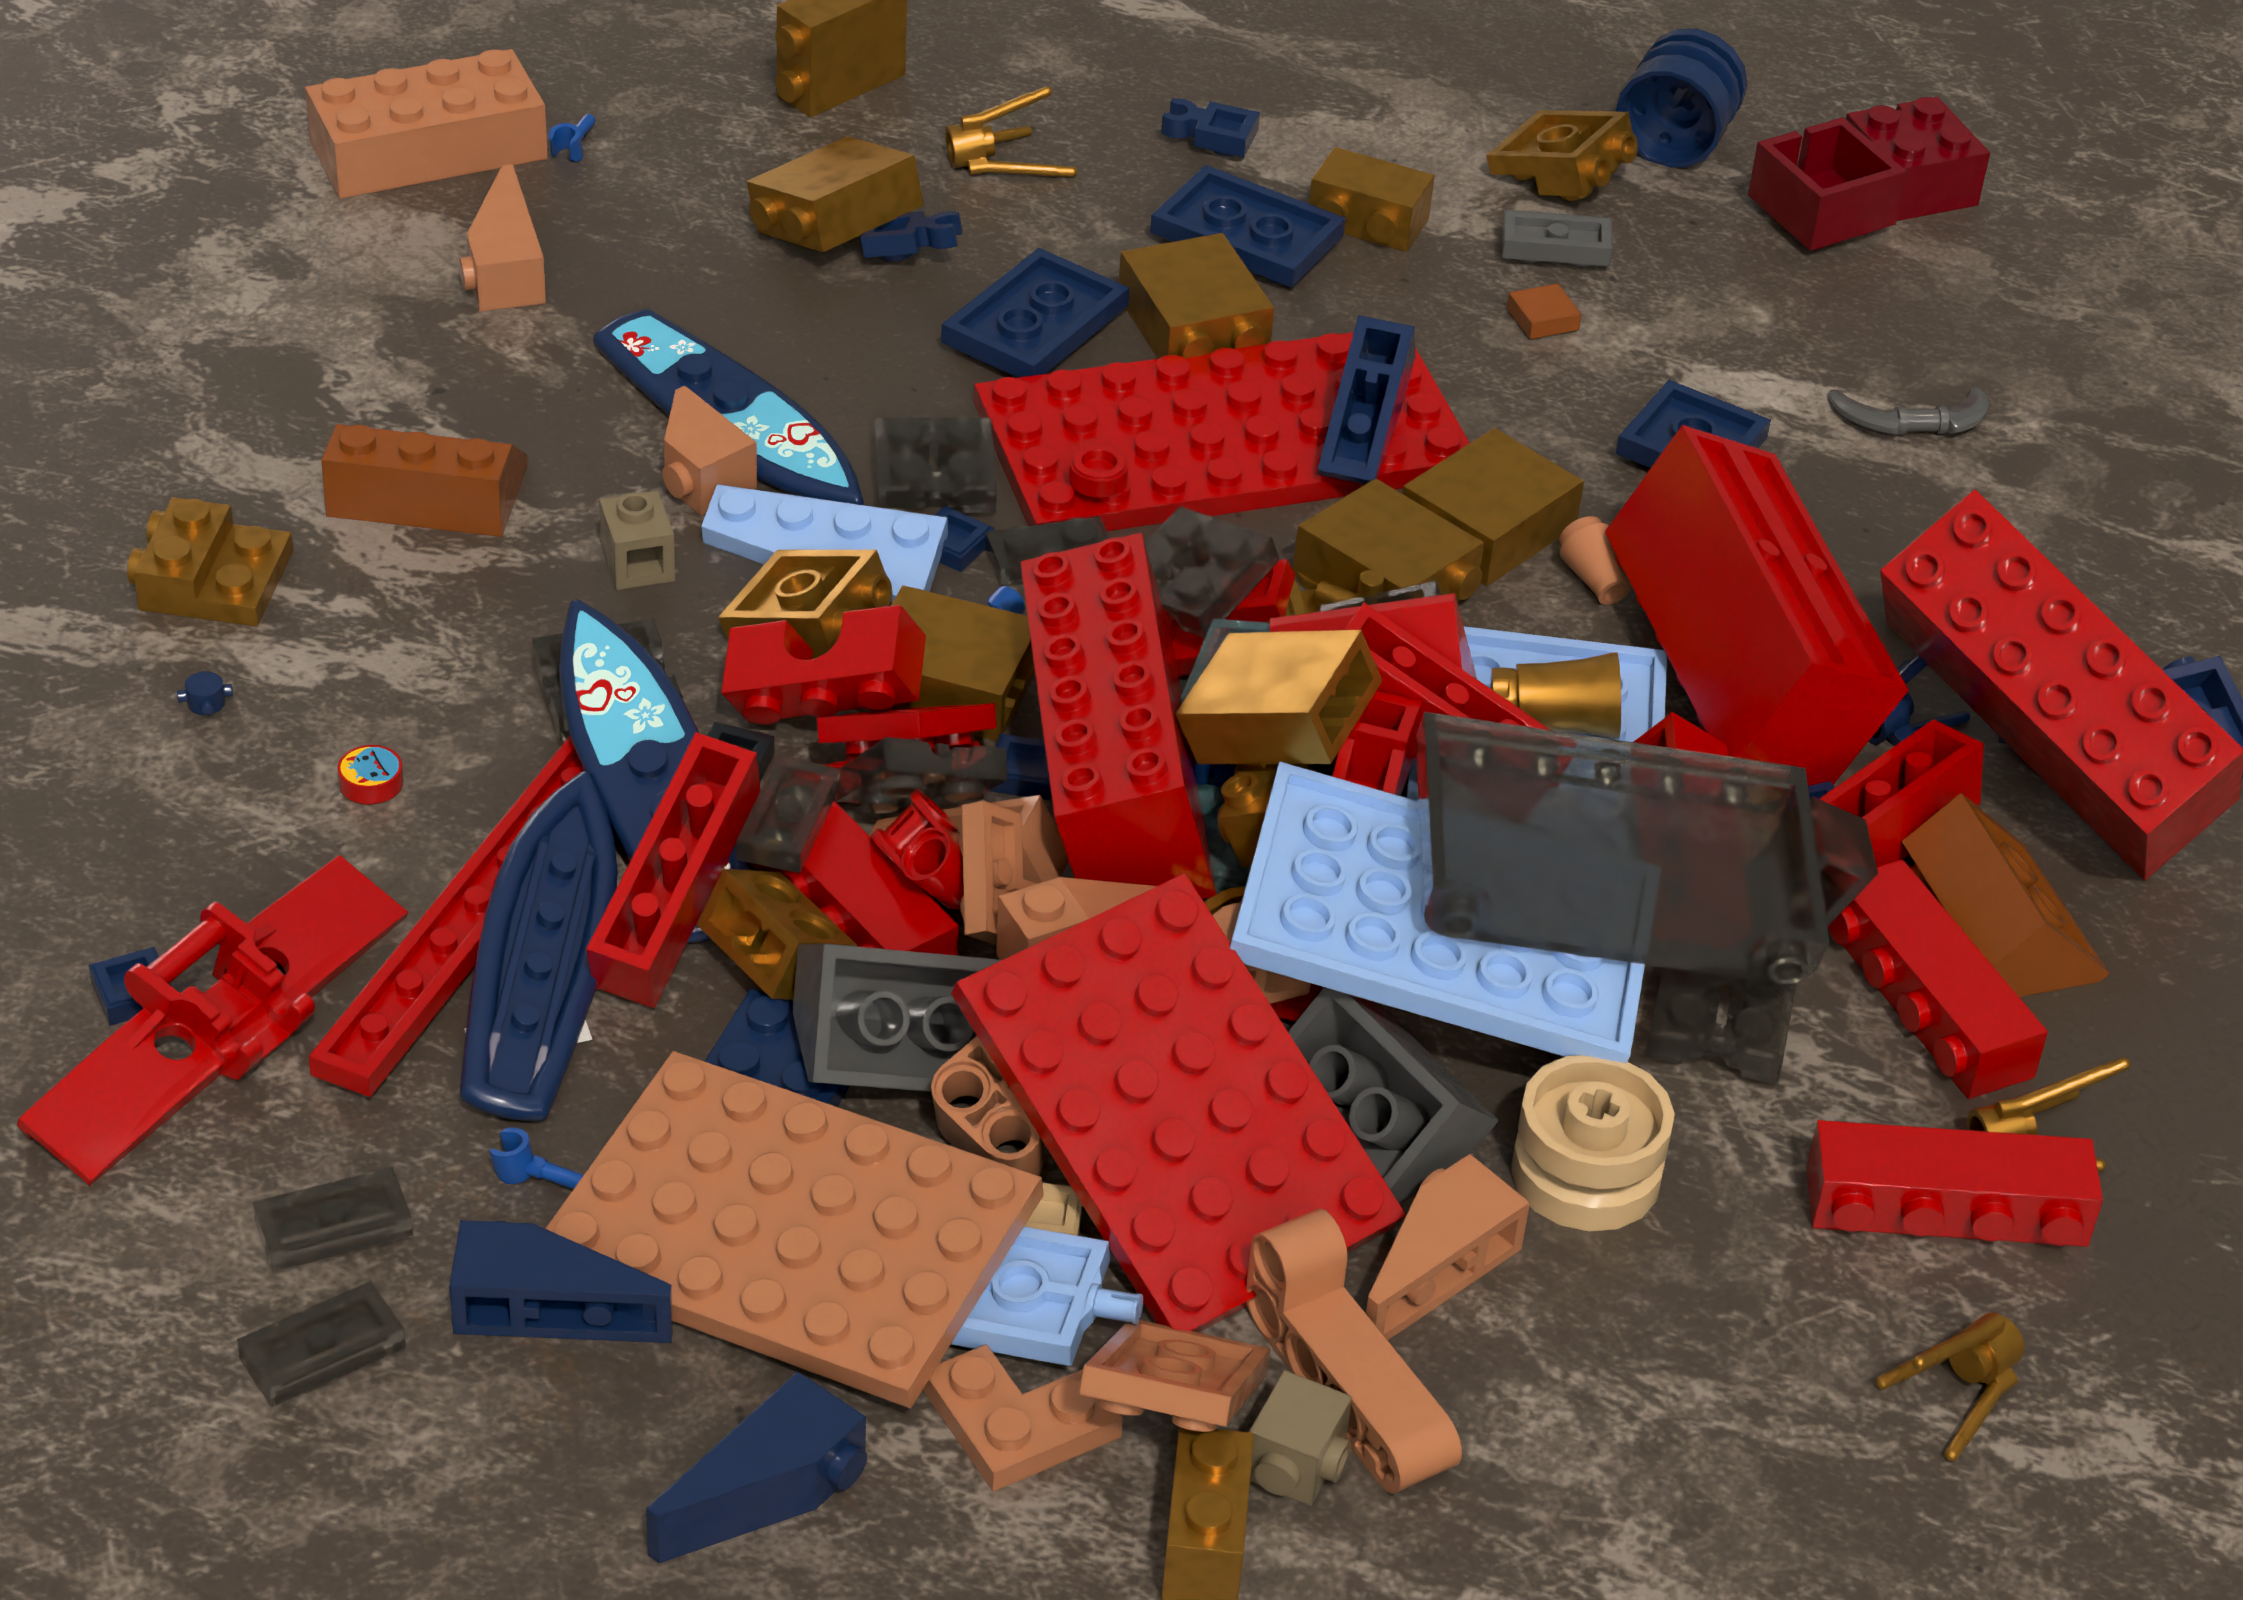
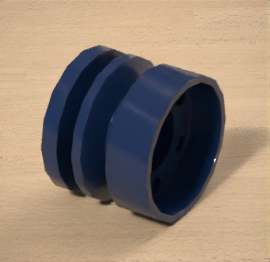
M1693 28L1675 29L1660 36L1648 49L1643 60L1637 66L1636 71L1624 86L1616 108V112H1629L1632 131L1638 142L1637 153L1647 161L1667 167H1689L1705 160L1717 147L1727 130L1728 124L1734 119L1736 112L1743 104L1748 86L1745 66L1734 48L1715 34Z

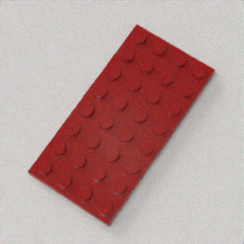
M1354 332L1343 334L1329 333L1321 337L1292 341H1272L1268 344L1237 349L1220 348L1211 354L1184 358L1182 355H1167L1159 359L1129 363L1115 362L1100 367L1057 370L1048 374L1018 378L1004 377L996 381L974 383L973 402L1035 542L1346 497L1366 485L1318 475L1317 472ZM1416 347L1415 360L1403 406L1377 478L1393 489H1402L1404 485L1470 444ZM1100 444L1111 446L1122 452L1129 463L1126 487L1114 496L1103 498L1086 496L1076 491L1069 482L1070 458L1075 451L1088 445Z

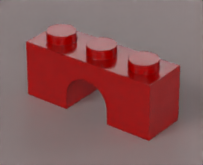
M901 604L843 612L841 632L838 640L828 652L812 659L813 650L787 620L732 627L729 633L721 694L748 723L753 722L763 725L774 724L783 718L807 715L828 717L833 716L838 711L861 708L885 710L893 707L894 704L919 701L926 634Z

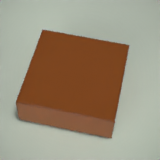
M1558 283L1509 292L1507 310L1529 339L1572 332L1580 328L1582 314Z

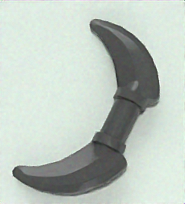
M1977 387L1970 389L1969 396L1962 403L1949 409L1947 406H1936L1934 409H1906V407L1901 406L1894 407L1892 412L1864 405L1847 397L1839 390H1830L1829 392L1831 404L1841 415L1862 427L1892 435H1905L1906 432L1934 431L1936 434L1962 432L1980 424L1986 418L1989 408L1988 398Z

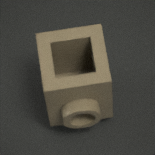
M658 490L644 493L632 492L622 496L599 499L601 548L616 590L674 582V532Z
M1284 1370L1249 1431L1254 1433L1250 1482L1260 1485L1272 1494L1288 1496L1312 1506L1325 1480L1336 1483L1346 1466L1352 1442L1346 1439L1352 1396Z

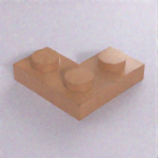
M983 800L962 805V831L959 837V846L963 856L964 895L961 899V914L964 920L966 936L997 945L998 896L1038 883L1023 878L1022 814Z
M987 1344L939 1363L923 1388L924 1393L992 1492L1121 1438L1123 1418L1120 1414L1102 1409L1099 1406L1100 1399L1079 1394L1083 1369L1022 1394Z

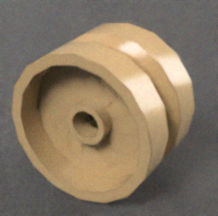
M1574 1055L1565 1056L1542 1066L1527 1082L1521 1106L1518 1134L1511 1164V1173L1517 1192L1530 1202L1529 1206L1535 1212L1565 1227L1589 1232L1614 1230L1642 1219L1658 1199L1675 1116L1667 1091L1650 1073L1629 1062L1622 1063L1590 1056Z

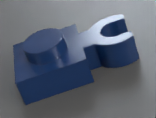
M1172 98L1170 113L1164 112L1162 116L1161 133L1172 138L1194 137L1195 147L1209 149L1219 155L1244 157L1259 130L1260 112L1211 101L1207 108L1203 109L1197 107L1191 101Z
M924 211L907 212L888 223L865 232L861 235L860 239L864 258L882 256V259L886 261H900L909 258L913 254H917L920 247L930 246L936 249L956 247L958 244L956 235H962L963 230L959 212L948 211L925 217Z

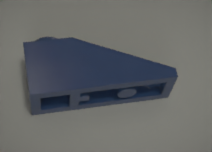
M1358 315L1318 465V475L1361 484H1367L1378 478L1403 406L1415 360V326Z
M460 1220L449 1285L453 1334L672 1343L671 1284L533 1223Z
M797 1371L646 1508L648 1556L656 1562L662 1563L816 1510L838 1489L846 1490L852 1486L863 1472L867 1462V1453L865 1452L866 1416Z

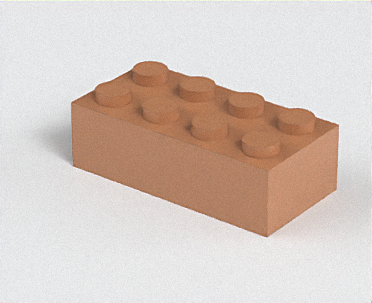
M513 49L503 51L487 50L480 55L454 60L437 59L427 65L405 69H383L376 74L350 79L333 78L325 81L323 84L305 87L310 143L339 199L498 169L502 165H519L548 159L545 104Z

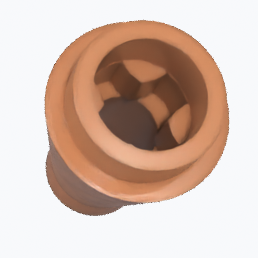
M1587 516L1575 520L1562 531L1559 537L1561 545L1560 557L1595 593L1601 604H1614L1628 595L1631 590V584L1626 577L1625 571L1618 565L1616 561L1617 556L1605 534L1609 525L1602 523L1597 517Z

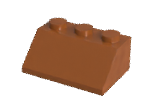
M336 424L321 459L326 517L502 537L528 466V455L513 444L489 442L478 438L462 439L429 435L424 432H401L375 429L364 425L349 426Z
M1962 793L1957 795L1902 840V843L1915 862L1910 867L1911 870L1933 896L1938 898L1944 909L2019 997L2098 983L2110 975L2026 845Z

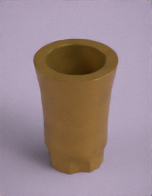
M1617 652L1578 660L1516 664V670L1514 668L1491 669L1490 689L1553 732L1587 734L1613 739L1620 738L1621 678Z

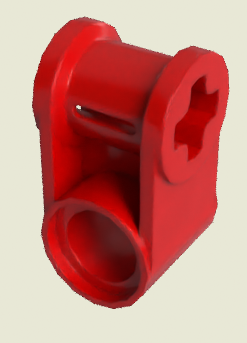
M915 789L909 795L912 803L885 831L877 828L872 833L871 838L885 855L901 869L907 878L947 908L961 909L964 881L963 856L959 846V829L932 799L919 789Z

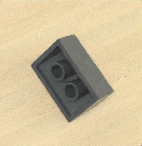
M834 944L798 945L793 1017L808 1082L932 1092L933 1076L938 1069L977 1036L951 995L956 982L1001 960Z
M1324 987L1288 1031L1398 1203L1417 1194L1423 1181L1435 1170L1440 1168L1446 1170L1467 1155L1472 1154L1499 1121L1377 1002Z

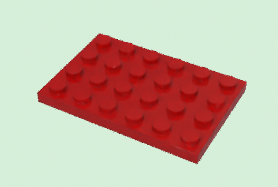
M1184 873L957 981L951 995L1103 1239L1109 1241L1111 1252L1136 1292L1143 1295V1303L1156 1324L1165 1325L1174 1330L1199 1333L1248 1307L1247 1303L1257 1296L1254 1290L1251 1292L1246 1290L1251 1242L1254 1235L1321 1208L1326 1210L1338 1224L1345 1239L1348 1253L1399 1226L1406 1217V1213L1236 951L1230 949L1231 943Z

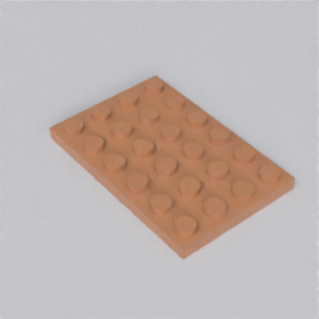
M672 1051L545 1229L671 1284L672 1321L911 1409L1044 1196L1042 1177Z

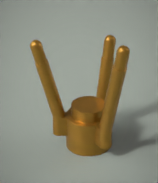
M1049 86L1040 88L983 112L961 116V124L946 126L945 141L952 168L967 166L970 175L992 172L1075 177L1078 174V170L1072 166L993 161L986 158L995 156V143L1030 136L1033 130L1030 126H1023L992 132L989 124H983L1051 96L1052 89Z
M2119 1058L2023 1096L1998 1101L1994 1105L1972 1109L1967 1116V1130L2038 1135L2037 1124L2033 1114L2078 1098L2080 1089L2128 1070L2131 1062L2128 1058ZM2096 1158L2098 1172L2104 1171L2106 1168L2105 1161Z
M1989 1312L1950 1339L1927 1349L1913 1359L1878 1376L1875 1380V1385L1881 1390L1889 1388L1948 1359L1955 1373L1969 1383H1986L1988 1385L1944 1452L1946 1460L1955 1461L1970 1443L2001 1395L2018 1383V1377L2011 1367L2024 1356V1340L2017 1326L2009 1318L2000 1313Z

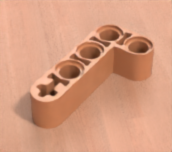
M976 1036L945 1062L933 1076L931 1090L937 1128L943 1137L955 1148L1040 1176L1044 1166L1042 1139L978 1036ZM961 1096H972L979 1099L971 1107L958 1108L950 1105L954 1099ZM1016 1140L1026 1144L1024 1149L1016 1153L1009 1154L996 1149L1005 1141Z
M1318 1208L1253 1236L1246 1290L1247 1292L1254 1290L1257 1296L1247 1303L1248 1309L1260 1333L1292 1373L1352 1396L1346 1439L1352 1442L1351 1449L1385 1491L1394 1494L1459 1465L1462 1459L1459 1435L1447 1413L1345 1289L1344 1281L1347 1267L1345 1239L1334 1218L1326 1210Z

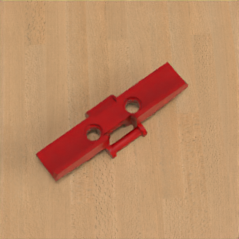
M341 855L335 857L260 912L248 923H245L218 902L210 903L201 912V923L147 967L137 963L126 971L124 975L125 987L132 998L143 1009L110 1035L20 1116L17 1127L31 1141L33 1139L37 1140L91 1186L220 1075L239 1081L300 1029L315 1011L312 997L407 917L408 911ZM217 944L220 945L212 976L218 981L208 990L202 993L197 987L189 986L182 993H179L169 985ZM273 960L280 963L284 968L285 976L277 969V964ZM164 1036L180 1037L191 1046L192 1054L184 1059H168L157 1051L154 1043Z

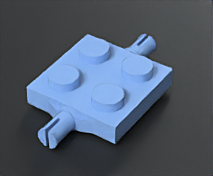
M1024 1226L951 1344L974 1349L987 1344L991 1351L995 1353L1072 1366L1084 1331L1097 1317L1137 1325L1142 1314L1143 1295L1102 1288V1282L1110 1262L1109 1241Z

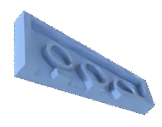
M719 484L716 485L701 526L703 543L761 564H765L776 550H877L885 573L892 584L891 602L894 601L902 585L930 592L942 555L943 543L948 536L947 517Z

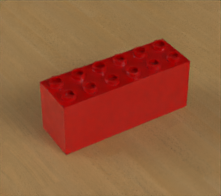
M1682 425L1605 531L1617 556L1616 561L1625 571L1636 593V601L1644 609L1656 632L1657 642L1665 650L1675 669L1676 679L1685 689L1697 713L1699 724L1708 734L1727 744L1731 775L1741 780L1750 778L1776 785L1784 791L1828 781L1834 785L1909 689L1776 454Z
M1976 489L1880 570L1886 624L1917 655L1922 657L1926 664L2144 881L2240 799L2243 748Z
M1142 532L1120 538H1109L1099 543L1066 551L1050 552L1040 557L1020 561L1054 817L1074 878L1159 886L1185 873L1201 899L1217 895L1198 783L1194 771L1193 754L1186 737L1181 732L1179 721L1175 715L1183 703V695L1174 643Z

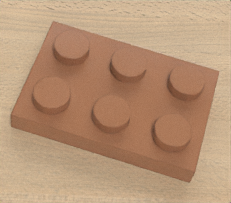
M1139 1320L1137 1325L1126 1322L1084 1365L1079 1394L1100 1399L1099 1406L1112 1413L1140 1415L1144 1409L1172 1415V1423L1179 1427L1202 1432L1214 1431L1217 1425L1226 1427L1266 1377L1271 1348L1193 1331L1175 1330L1165 1325Z

